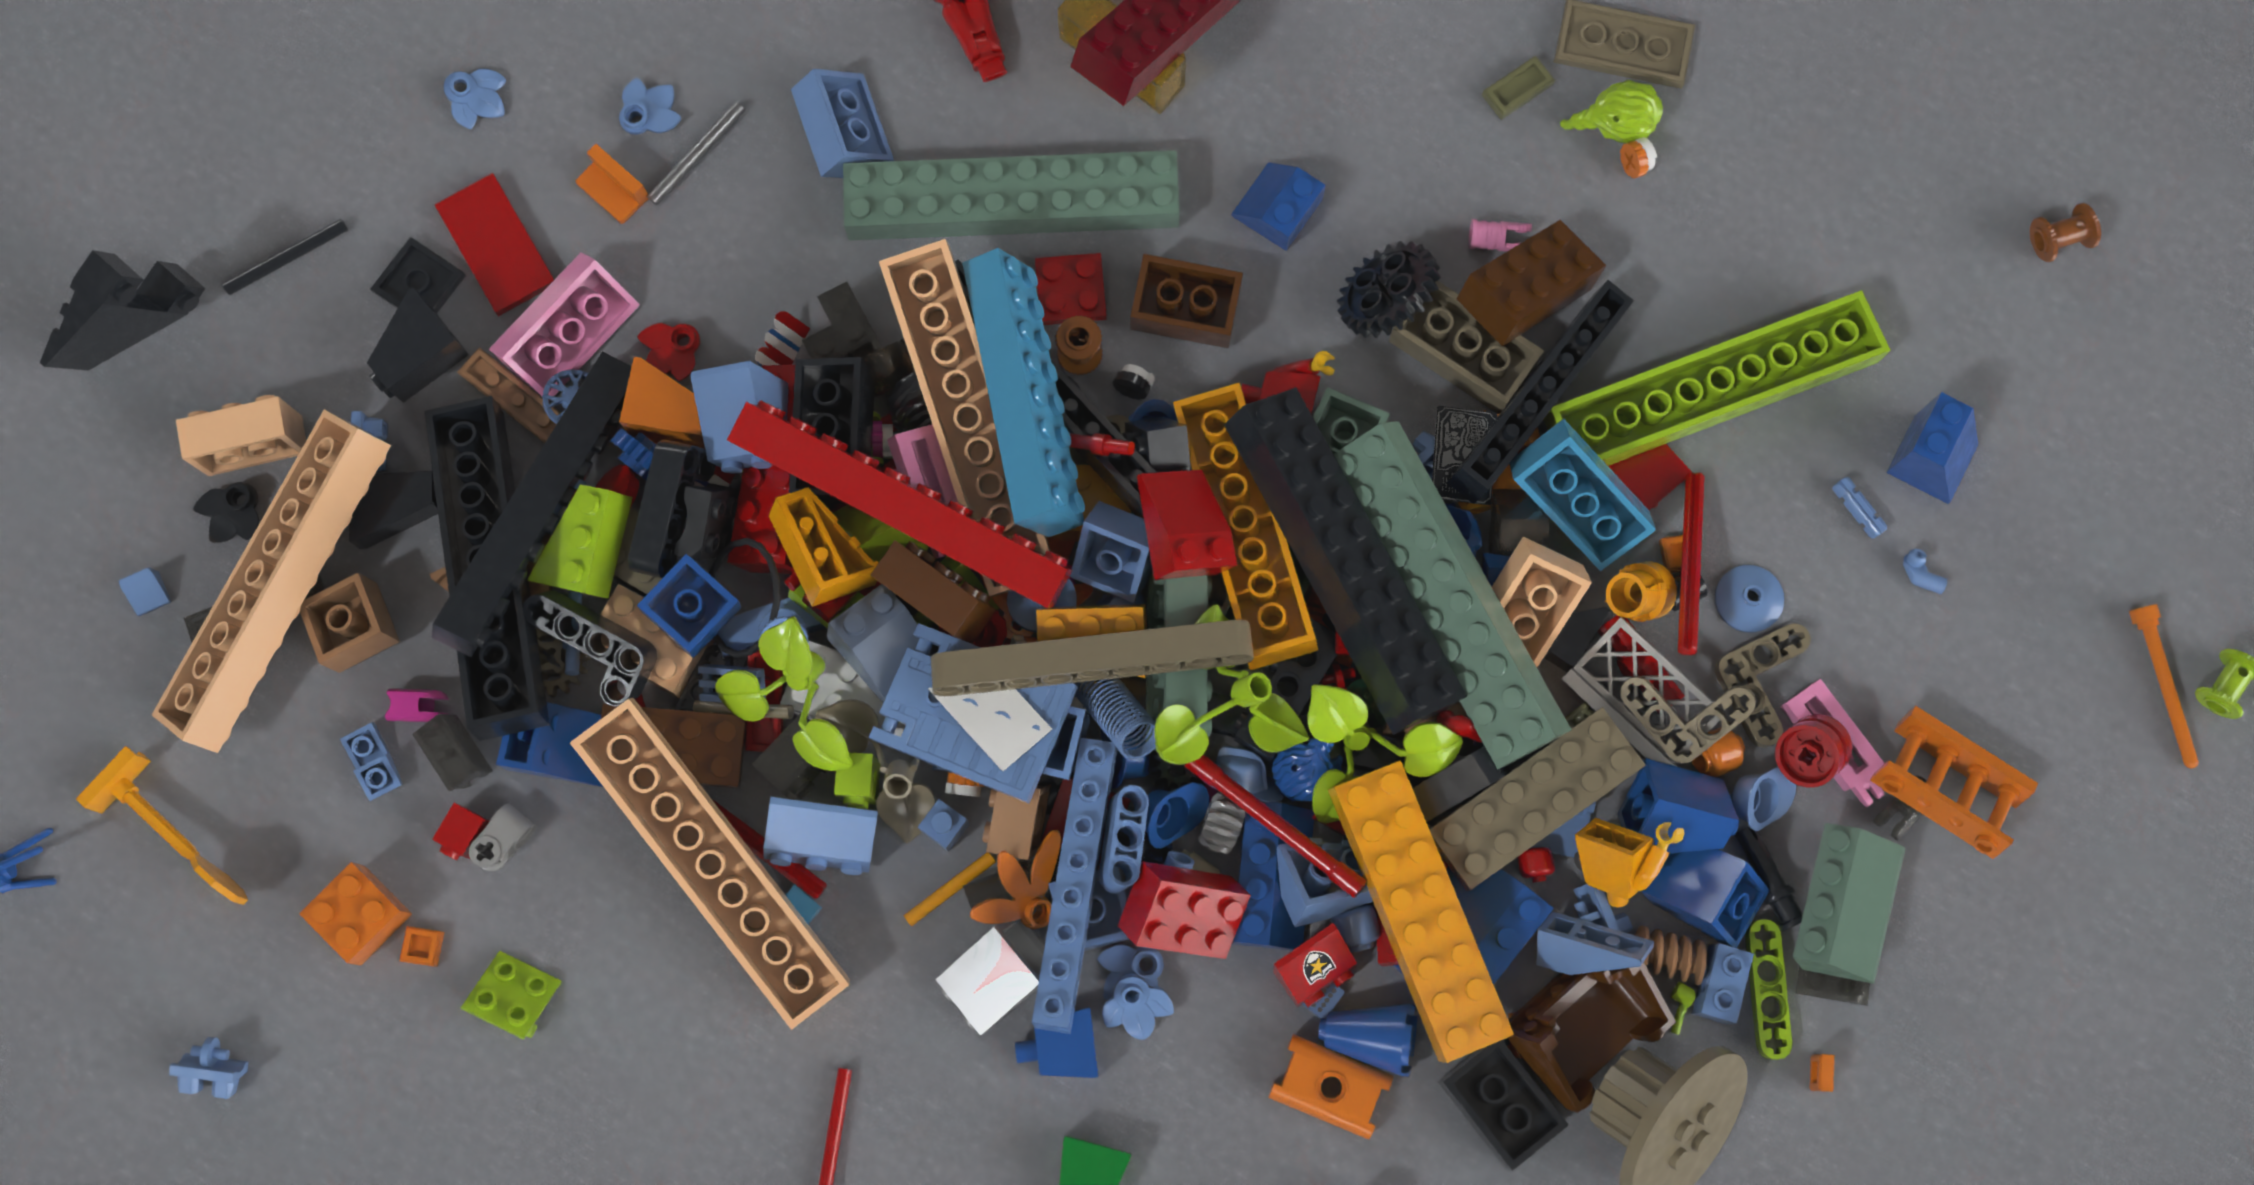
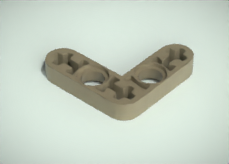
M1789 624L1726 654L1715 665V675L1724 692L1738 683L1733 674L1727 675L1724 669L1728 667L1727 661H1729L1731 665L1737 664L1740 670L1736 672V676L1740 683L1747 679L1749 684L1743 686L1749 688L1756 695L1758 705L1749 717L1764 710L1766 715L1761 716L1760 720L1765 727L1771 726L1773 728V732L1769 734L1771 740L1767 736H1759L1758 731L1762 726L1758 718L1751 722L1748 717L1741 724L1751 742L1761 748L1775 745L1783 734V726L1756 676L1800 655L1808 649L1811 637L1809 631L1800 624ZM1789 633L1792 636L1798 635L1800 637L1797 648L1794 644H1791L1779 650L1777 644L1785 641L1789 637ZM1757 646H1765L1770 650L1772 656L1769 663L1761 664L1757 662L1754 657V649ZM1733 694L1731 696L1733 699L1732 708L1734 710L1741 708L1745 711L1746 708L1741 705L1740 697Z
M1640 675L1632 676L1623 683L1620 690L1621 699L1669 757L1678 763L1693 761L1748 718L1756 706L1755 695L1749 688L1734 686L1685 723L1647 678ZM1632 683L1636 687L1641 684L1645 686L1646 689L1643 692V696L1648 702L1653 697L1658 701L1651 705L1645 714H1642L1639 710L1645 704L1638 697L1632 700L1628 696L1631 692L1629 685ZM1733 694H1736L1738 697L1746 695L1749 698L1746 701L1747 709L1743 711L1741 708H1736L1729 716L1735 720L1729 723L1725 714L1716 707L1722 704L1724 710H1726L1733 703L1731 697ZM1660 709L1666 711L1670 716V724L1664 729L1655 728L1650 722V715L1653 711ZM1707 715H1715L1721 720L1722 728L1715 734H1708L1701 728V720ZM1676 724L1681 728V730L1676 731V735L1683 742L1688 739L1692 742L1689 748L1691 753L1688 755L1684 751L1679 754L1675 752L1677 742L1672 736L1669 737L1668 741H1665L1662 737L1670 733Z

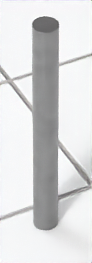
M735 101L649 193L647 198L657 206L744 113L745 109Z

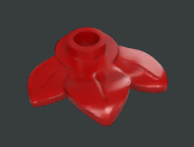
M657 323L645 328L637 335L638 340L651 349L646 361L664 374L671 372L675 379L680 382L686 379L694 370L696 365L694 353L700 346L701 338L693 326L678 324L671 327L664 323ZM681 338H690V341L687 345H679V340Z

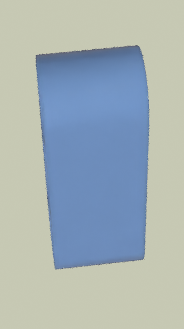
M1137 785L1123 787L1110 799L1108 804L1099 868V882L1110 893H1120L1126 890L1138 880L1140 874L1149 802L1146 792ZM1122 797L1129 798L1133 802L1134 812L1124 808ZM1118 832H1123L1129 837V847L1123 846L1118 841ZM1114 866L1124 871L1125 882H1120L1114 877Z

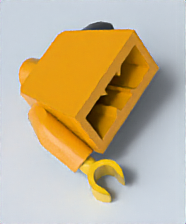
M1595 817L1575 834L1578 852L1574 855V862L1577 868L1583 872L1588 886L1607 892V900L1610 906L1623 907L1629 903V899L1638 891L1646 890L1657 877L1669 855V852L1666 850L1670 844L1682 841L1684 829L1677 828L1673 832L1672 837L1669 838L1668 829L1671 826V822L1660 824L1656 828V837L1659 842L1655 846L1653 845L1654 838Z

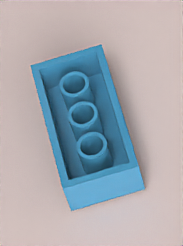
M1565 419L1561 420L1522 450L1509 463L1514 481L1600 571L1656 531L1650 511Z

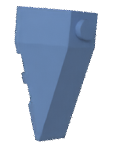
M1309 838L1336 860L1345 863L1363 877L1348 840H1342L1341 843L1322 842V838ZM1285 843L1277 846L1281 898L1294 927L1326 920L1373 901L1367 885L1353 898L1288 844Z

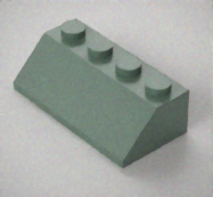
M1825 823L1793 958L1803 970L1872 984L1875 983L1905 853L1904 846L1861 828Z

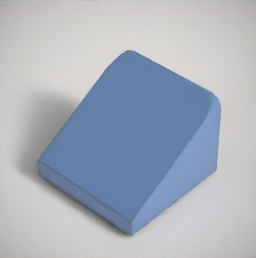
M151 567L118 581L137 616H142L171 603L160 572Z

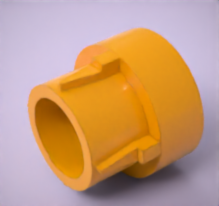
M1653 561L1634 563L1624 566L1609 581L1604 602L1620 617L1637 622L1650 621L1665 616L1672 609L1676 601L1677 587L1672 574L1663 565Z

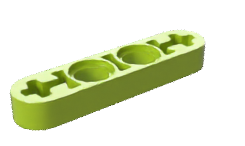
M1761 919L1752 922L1745 933L1746 951L1754 954L1749 972L1755 1042L1761 1056L1770 1060H1779L1788 1056L1792 1050L1782 937L1776 923L1768 919ZM1761 926H1763L1765 932L1771 933V939L1765 941L1766 951L1773 950L1774 956L1764 955L1756 957V951H1763L1762 940L1755 938V932L1760 931ZM1763 961H1768L1775 967L1776 975L1770 982L1762 980L1758 975V966ZM1766 997H1772L1779 1003V1012L1773 1018L1765 1016L1762 1012L1761 1003ZM1781 1022V1028H1774L1775 1039L1782 1040V1047L1776 1048V1054H1774L1773 1048L1766 1047V1040L1772 1039L1771 1028L1763 1029V1023L1773 1024Z

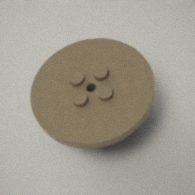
M1713 1046L1699 1052L1677 1070L1642 1047H1638L1634 1051L1630 1049L1621 1055V1059L1614 1066H1611L1604 1075L1599 1089H1596L1592 1100L1593 1108L1590 1112V1119L1595 1123L1596 1127L1627 1148L1620 1170L1619 1185H1694L1700 1179L1727 1140L1740 1112L1748 1078L1746 1063L1741 1056L1724 1046Z

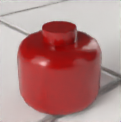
M1549 847L1531 848L1517 857L1520 875L1523 878H1532V883L1547 881L1546 876L1555 872L1553 852Z

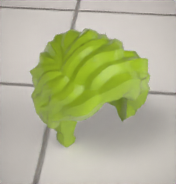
M1625 80L1624 82L1612 84L1609 88L1602 91L1595 103L1588 109L1574 113L1570 119H1563L1559 123L1565 130H1572L1574 128L1580 131L1587 128L1593 130L1598 127L1604 138L1613 139L1620 143H1628L1642 137L1648 138L1655 131L1657 123L1662 117L1663 105L1652 85Z

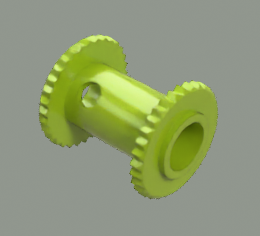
M2224 649L2220 652L2219 659H2221L2225 667L2211 688H2197L2195 696L2200 704L2213 713L2229 719H2238L2243 716L2244 711L2237 702L2251 680H2254V657L2240 650Z

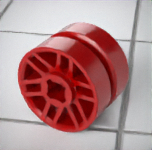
M1812 714L1800 719L1780 736L1775 747L1776 763L1782 774L1792 783L1807 788L1819 787L1828 783L1845 768L1852 755V741L1846 728L1836 719L1823 714Z

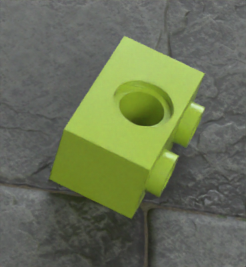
M849 753L854 764L849 769L836 771L834 795L847 807L868 810L869 804L876 805L879 793L880 763L872 753Z

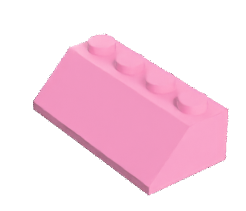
M580 252L489 350L542 397L544 387L551 377L561 371L579 370L640 304L595 259ZM570 377L561 379L562 383L565 385L570 380ZM551 388L548 395L555 396L560 390Z

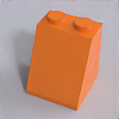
M634 357L619 420L627 433L635 438L641 432L655 444L662 439L705 449L694 393L644 359Z

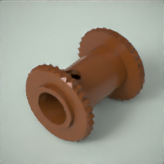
M2079 203L2074 206L2072 217L2051 224L2047 219L2037 217L2034 218L2030 225L2029 233L2032 246L2037 256L2045 262L2054 261L2059 248L2080 242L2086 248L2092 249L2098 246L2101 240L2099 219L2095 211L2085 203Z
M1072 316L1064 320L1056 331L1055 342L1058 347L1057 357L1059 364L1062 365L1065 371L1073 375H1087L1095 371V368H1098V365L1101 364L1100 361L1103 356L1101 342L1103 341L1100 327L1097 326L1094 320L1086 316Z

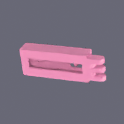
M933 424L895 434L887 439L897 471L911 477L909 485L916 488L918 483L938 491L943 494L940 501L949 504L950 500L958 502ZM931 548L935 558L944 557L943 553Z
M1821 679L1812 683L1780 706L1793 725L1803 717L1812 714L1827 715L1839 721L1848 731L1852 741V750L1863 764L1858 767L1853 760L1855 758L1851 755L1850 761L1845 768L1833 778L1843 791L1851 789L1865 807L1873 804V799L1866 791L1867 789L1876 799L1884 796L1882 788L1871 782L1870 779L1885 763Z

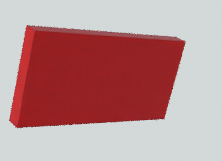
M493 173L434 204L498 317L539 295L555 280Z

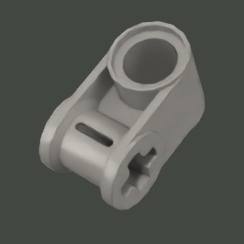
M510 803L505 804L494 814L489 824L470 845V860L486 871L494 872L500 870L515 852L530 839L536 830V824ZM486 848L491 849V852L494 854L491 860L487 859L483 853Z

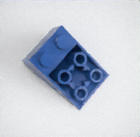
M546 702L550 725L502 736L496 765L509 771L603 787L570 744L571 741L601 720L600 714Z

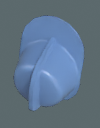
M1222 746L1219 749L1215 764L1221 767L1225 774L1262 802L1282 801L1285 796L1281 794L1279 787L1275 785V780L1267 776L1266 765L1259 755L1254 751L1244 748Z
M1777 766L1763 774H1748L1740 777L1735 784L1733 792L1730 794L1731 801L1739 819L1748 822L1752 830L1759 831L1787 813L1796 794V784L1789 781Z

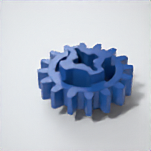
M620 428L610 440L623 450L618 459L647 481L656 444L641 432L633 438Z

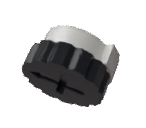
M1126 364L1121 372L1118 371L1112 384L1122 395L1131 399L1141 400L1147 397L1149 390H1151L1154 384L1155 377L1152 373H1148L1139 366Z

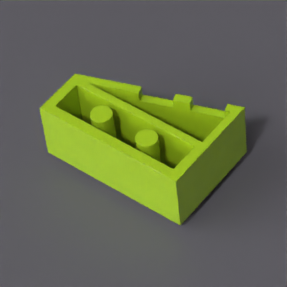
M580 484L527 580L608 599L633 497Z

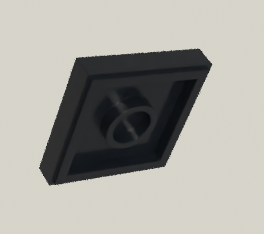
M410 237L370 290L395 308H398L407 291L414 287L434 311L438 313L466 277V274Z

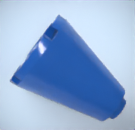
M1402 1004L1328 1012L1327 1019H1320L1318 1039L1324 1040L1325 1048L1396 1075L1410 1077L1412 1066H1408L1409 1056L1414 1057L1418 1016L1412 1015L1416 1013L1417 1008L1416 1005Z

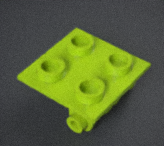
M499 950L460 1008L524 1040L526 1036L531 1038L537 1030L535 1022L562 981Z

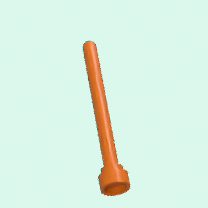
M2158 604L2131 610L2129 615L2132 624H2136L2138 630L2143 631L2183 763L2189 769L2196 768L2199 760L2157 626L2160 625L2158 618H2161Z

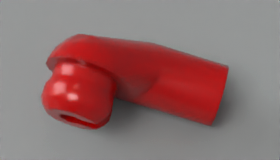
M1445 710L1438 714L1436 718L1437 723L1445 725L1462 737L1482 742L1470 718L1462 715L1455 716L1454 712L1450 710Z

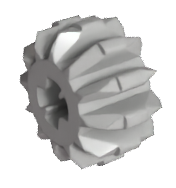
M1216 793L1212 796L1202 821L1198 836L1199 844L1216 853H1230L1233 846H1235L1246 815L1245 811L1225 795Z

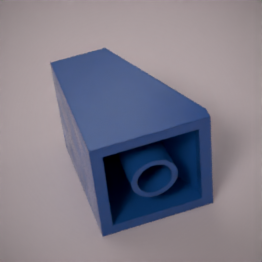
M1941 392L1914 416L1886 473L1949 504L1978 447L1974 408Z
M1645 758L1644 763L1646 766L1639 770L1617 813L1621 827L1654 838L1653 845L1655 846L1659 842L1656 837V828L1660 824L1671 822V826L1668 829L1669 838L1672 837L1673 832L1677 828H1683L1684 838L1679 843L1669 845L1666 850L1669 854L1723 849L1730 836L1735 835L1739 826V817L1734 809L1724 779Z
M1719 849L1669 854L1660 873L1649 887L1641 892L1658 908L1716 941L1737 948L1770 889L1748 862Z

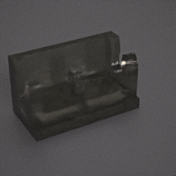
M438 714L412 734L448 791L469 788L472 786L470 782L472 779L485 777L493 771L457 715Z

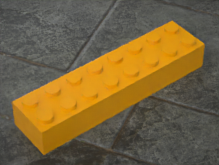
M1240 383L1174 401L1173 405L1178 422L1187 425L1192 470L1203 471L1231 529L1237 566L1222 572L1235 620H1245L1250 623L1254 659L1248 662L1249 669L1253 670L1318 651L1316 637L1287 540L1224 426L1240 408L1246 405Z
M1401 760L1329 789L1328 792L1362 876L1367 881V888L1438 1061L1448 1063L1513 1036L1514 1033Z

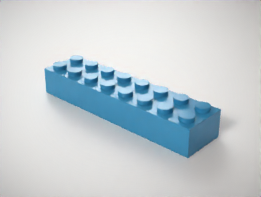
M996 248L962 262L1014 523L1046 537H1051L1082 526L1084 523L1083 512L1085 511V504L1077 488L1078 470L1071 459L1069 450L1071 437L1064 426L1062 416L1064 404L1056 388L1055 382L1058 380V375L1050 359L1049 349H1051V341L1044 330L1042 321L1044 309L1037 297V276L1031 267L1000 248Z

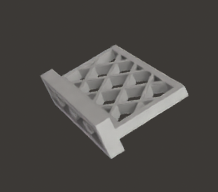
M1620 617L1577 662L1575 667L1571 668L1563 676L1562 680L1595 711L1603 707L1627 741L1647 759L1676 766L1678 762L1669 757L1629 708L1625 706L1623 700H1619L1613 695V681H1626L1632 676H1613L1612 656H1633V676L1638 675L1637 656H1653L1658 661L1659 675L1643 677L1648 680H1659V692L1663 697V680H1679L1685 686V700H1667L1670 705H1685L1686 723L1690 720V704H1705L1708 706L1713 700L1623 617ZM1620 628L1632 637V651L1612 652L1611 637ZM1607 642V652H1598ZM1637 643L1646 651H1637ZM1592 657H1607L1608 676H1593L1583 666ZM1663 667L1672 675H1663ZM1600 681H1608L1609 690ZM1634 685V698H1639L1638 687ZM1689 691L1698 699H1689ZM1641 700L1645 705H1653L1658 702L1657 700H1651L1650 702ZM1719 706L1716 707L1726 715V712L1723 711ZM1660 709V724H1654L1653 726L1658 729H1664L1669 724H1665L1664 710ZM1714 715L1706 724H1701V728L1704 732L1708 733L1720 719ZM1678 724L1674 727V729H1681ZM1689 739L1686 740V744L1677 753L1679 754L1684 751L1687 754L1690 751L1689 748L1692 742Z

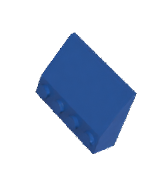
M1448 866L1446 871L1494 985L1554 908L1526 885L1502 869L1472 890L1466 891ZM1393 965L1396 970L1403 974L1399 965Z

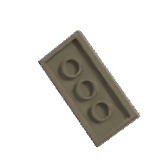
M1566 0L1553 63L1682 89L1685 83L1695 24L1576 0Z

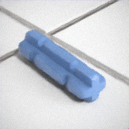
M1849 477L1841 479L1832 489L1839 499L1843 497L1845 500L1843 504L1859 524L1863 523L1865 525L1863 529L1867 535L1873 539L1886 531V523L1881 517L1877 518L1874 515L1877 512L1860 491H1855L1856 485Z

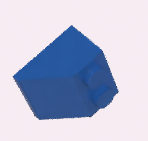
M1268 162L1231 213V216L1287 251L1323 200L1326 185L1299 167Z

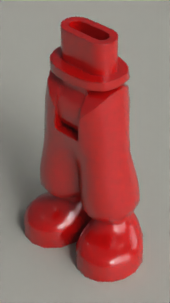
M933 0L943 5L942 16L958 39L963 51L972 64L973 71L980 73L983 82H989L1006 75L1007 71L1003 64L1005 56L992 19L988 0H964V3L959 0Z

